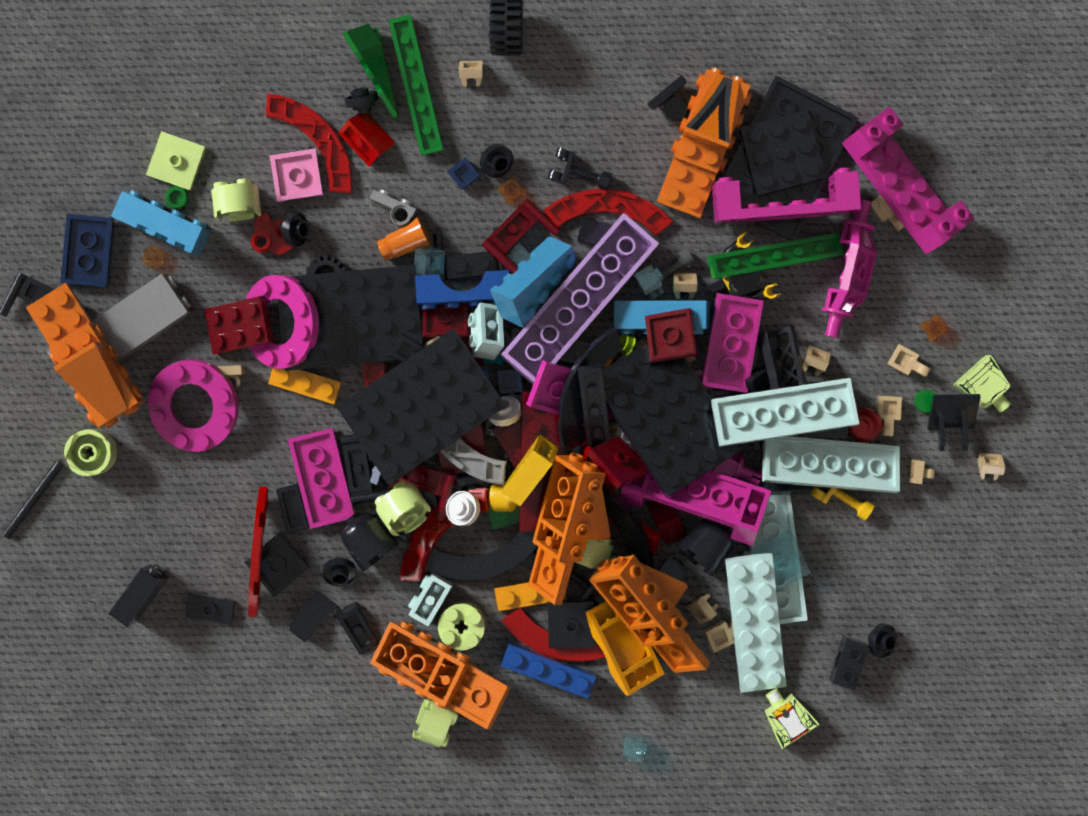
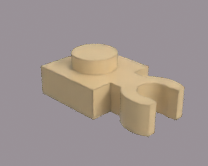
M722 621L703 630L713 653L734 644L732 621L729 625Z

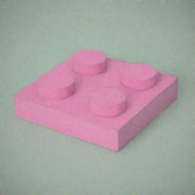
M316 149L270 156L277 202L324 195Z

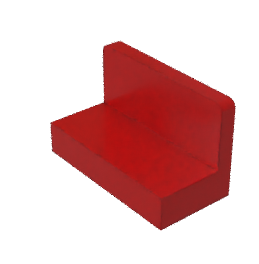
M368 112L356 114L348 119L338 132L368 167L372 166L384 152L395 145L392 138Z

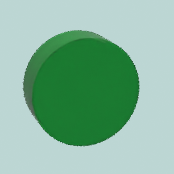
M173 186L165 194L166 204L172 209L181 210L188 205L189 194L184 188Z
M928 389L918 391L913 400L915 408L920 412H930L932 397L936 394Z

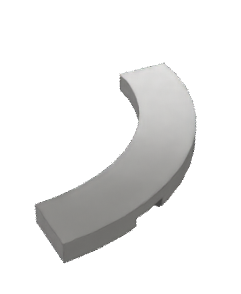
M461 438L441 450L449 461L469 475L487 482L505 485L507 461L496 460L482 455L468 446Z

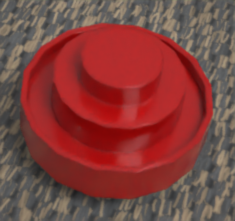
M869 407L857 409L859 424L848 427L850 435L860 442L874 440L882 430L880 415Z

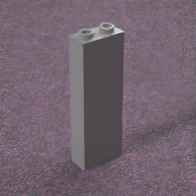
M160 274L92 321V323L98 324L104 331V339L108 345H112L118 355L116 358L119 362L192 313L189 309L191 307L189 300L185 295L180 296L177 292L178 284L171 275L167 277L165 274Z

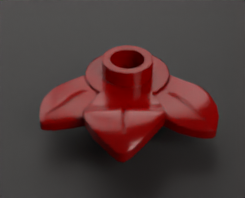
M263 212L256 218L254 222L255 233L250 241L252 248L256 252L267 253L270 251L280 255L294 247L289 246L281 234L280 227L284 218L271 221L270 216L266 212ZM265 238L267 240L266 245L260 246L259 239Z

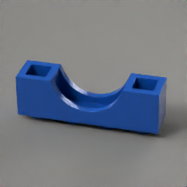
M509 270L485 271L482 281L475 288L468 291L450 289L443 283L439 274L415 276L417 306H422V310H434L437 305H445L447 309L459 308V304H469V307H477L479 303L492 302V305H496L490 289L495 285H502L504 283L503 278L509 273Z
M511 641L508 643L501 662V666L587 699L596 679V673L575 665L558 662Z

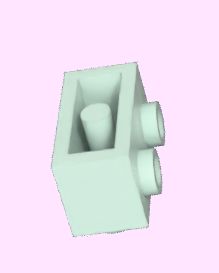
M479 303L468 319V326L471 327L469 346L472 347L473 357L495 360L504 347L503 318H501L496 305Z
M432 573L431 577L426 575L420 585L423 589L420 596L414 595L408 605L411 608L408 615L429 627L453 583L435 573Z

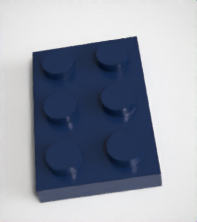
M66 214L60 283L108 288L114 218Z

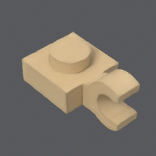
M881 195L872 201L870 208L882 223L889 219L897 231L904 227Z
M900 344L897 345L887 363L888 366L907 376L912 370L922 377H927L930 371L929 367L917 362L919 354Z
M877 396L876 412L883 420L881 436H893L894 420H901L902 397Z

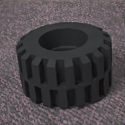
M490 0L489 44L492 56L521 55L523 51V0Z

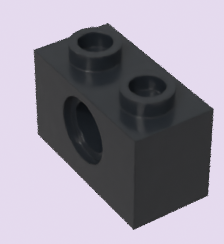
M842 636L829 680L833 684L855 690L869 645L865 642Z

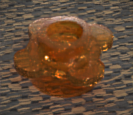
M510 177L507 182L498 186V192L503 194L507 204H513L515 199L525 195V189L519 186L516 177Z
M938 314L932 315L930 320L927 322L923 321L920 325L921 330L926 332L928 335L927 339L931 342L936 341L937 337L948 332V327Z

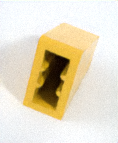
M539 435L505 483L501 492L509 502L521 506L552 466L559 447L542 435Z

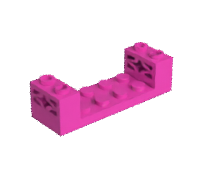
M889 106L841 144L923 252L928 254L947 242L973 221L975 217L962 200L949 208L944 206L891 136L904 124Z
M851 168L837 169L828 178L829 198L816 199L811 204H807L806 200H796L786 206H783V202H771L766 207L760 208L759 204H746L745 207H742L743 209H741L739 180L733 181V177L719 178V181L715 182L712 186L714 223L728 224L854 214L861 210L858 171L852 172Z
M635 451L634 453H635L636 456L641 460V458L639 457V455H638L637 452ZM710 470L666 498L650 472H648L645 476L623 486L620 498L625 503L642 508L644 500L647 498L733 527L731 539L753 546L771 490Z

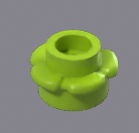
M623 334L619 338L623 349L621 351L622 355H628L637 349L638 342L633 334Z

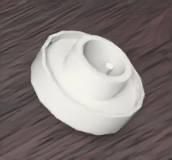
M502 396L501 399L507 407L490 417L489 421L496 426H509L519 420L521 406L514 397Z
M459 491L449 498L446 505V514L453 524L469 526L479 516L480 503L472 493Z

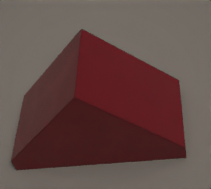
M656 501L647 503L666 546L687 535L674 507Z

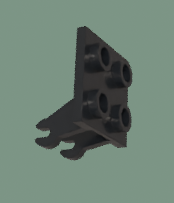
M980 394L933 395L927 429L937 430L939 451H945V428H960L962 450L968 451V429H974L981 398Z

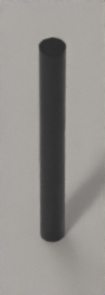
M59 460L55 461L4 530L2 535L5 538L10 539L63 468L64 464Z

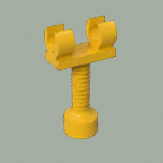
M816 487L812 489L811 495L825 504L832 495L837 496L838 499L856 509L857 517L864 521L875 507V505L868 501L860 503V501L854 499V497L852 498V496L846 494V492L844 493L839 488H829L827 493Z

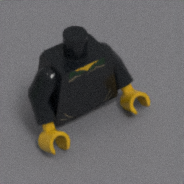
M744 232L736 241L725 248L723 253L743 250V248L748 249L747 247L754 240H751L749 243L745 242L743 237L748 232ZM761 272L721 278L708 285L714 298L716 293L723 294L725 292L728 295L763 301L781 295V293H772V287L778 284L767 285Z

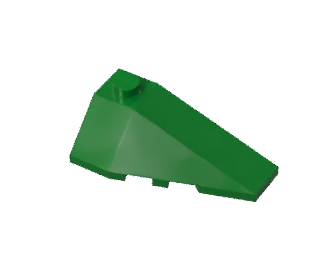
M366 24L344 32L343 36L395 121L400 119L384 49L380 42L383 40V37L377 27L372 29L370 24Z

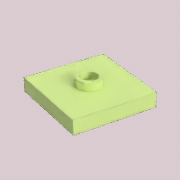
M161 131L146 175L191 191L206 147Z

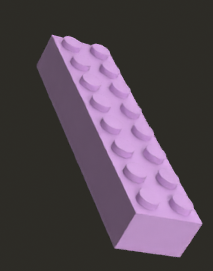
M623 213L536 313L533 319L529 321L503 351L500 357L529 382L534 384L542 360L556 364L659 243Z

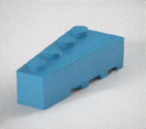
M130 190L129 194L121 192L111 217L200 257L211 231L205 229L207 224L196 219L191 223L184 219L185 214L174 209L169 213L163 210L165 205L151 200L150 203L142 200L143 195Z
M549 236L531 252L528 261L522 260L518 264V270L513 275L508 273L503 278L504 283L502 285H495L490 289L501 318L524 328L528 321L533 319L538 308L547 301L549 294L561 283L567 271L574 266L576 257L571 245Z
M614 301V329L621 330V334H635V330H643V334H647L645 316L691 308L695 334H704V330H710L714 302Z

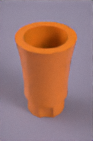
M417 217L407 225L386 235L385 238L378 240L377 245L385 261H390L395 257L399 258L413 251L430 247L432 242L423 222Z

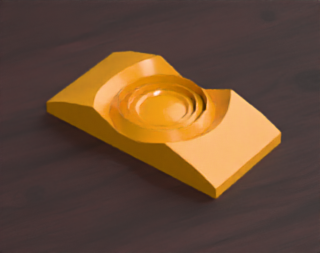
M606 601L586 611L592 637L600 646L607 659L609 672L626 696L633 694L665 674L652 647H643Z

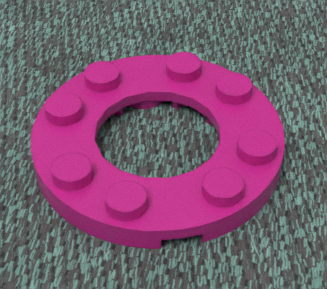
M271 275L262 278L251 288L246 299L265 296L267 308L272 300L280 299L287 303L293 312L294 331L291 338L285 344L279 345L270 342L249 347L259 361L276 369L291 368L305 361L309 350L316 344L319 331L318 311L312 295L304 290L299 280L288 275Z
M185 359L167 366L154 379L148 396L149 414L155 429L163 439L181 450L200 452L219 445L233 431L238 419L239 403L232 382L219 371L218 367L203 360ZM190 383L199 385L211 397L213 403L212 417L203 427H187L174 415L172 398L176 390L182 385Z

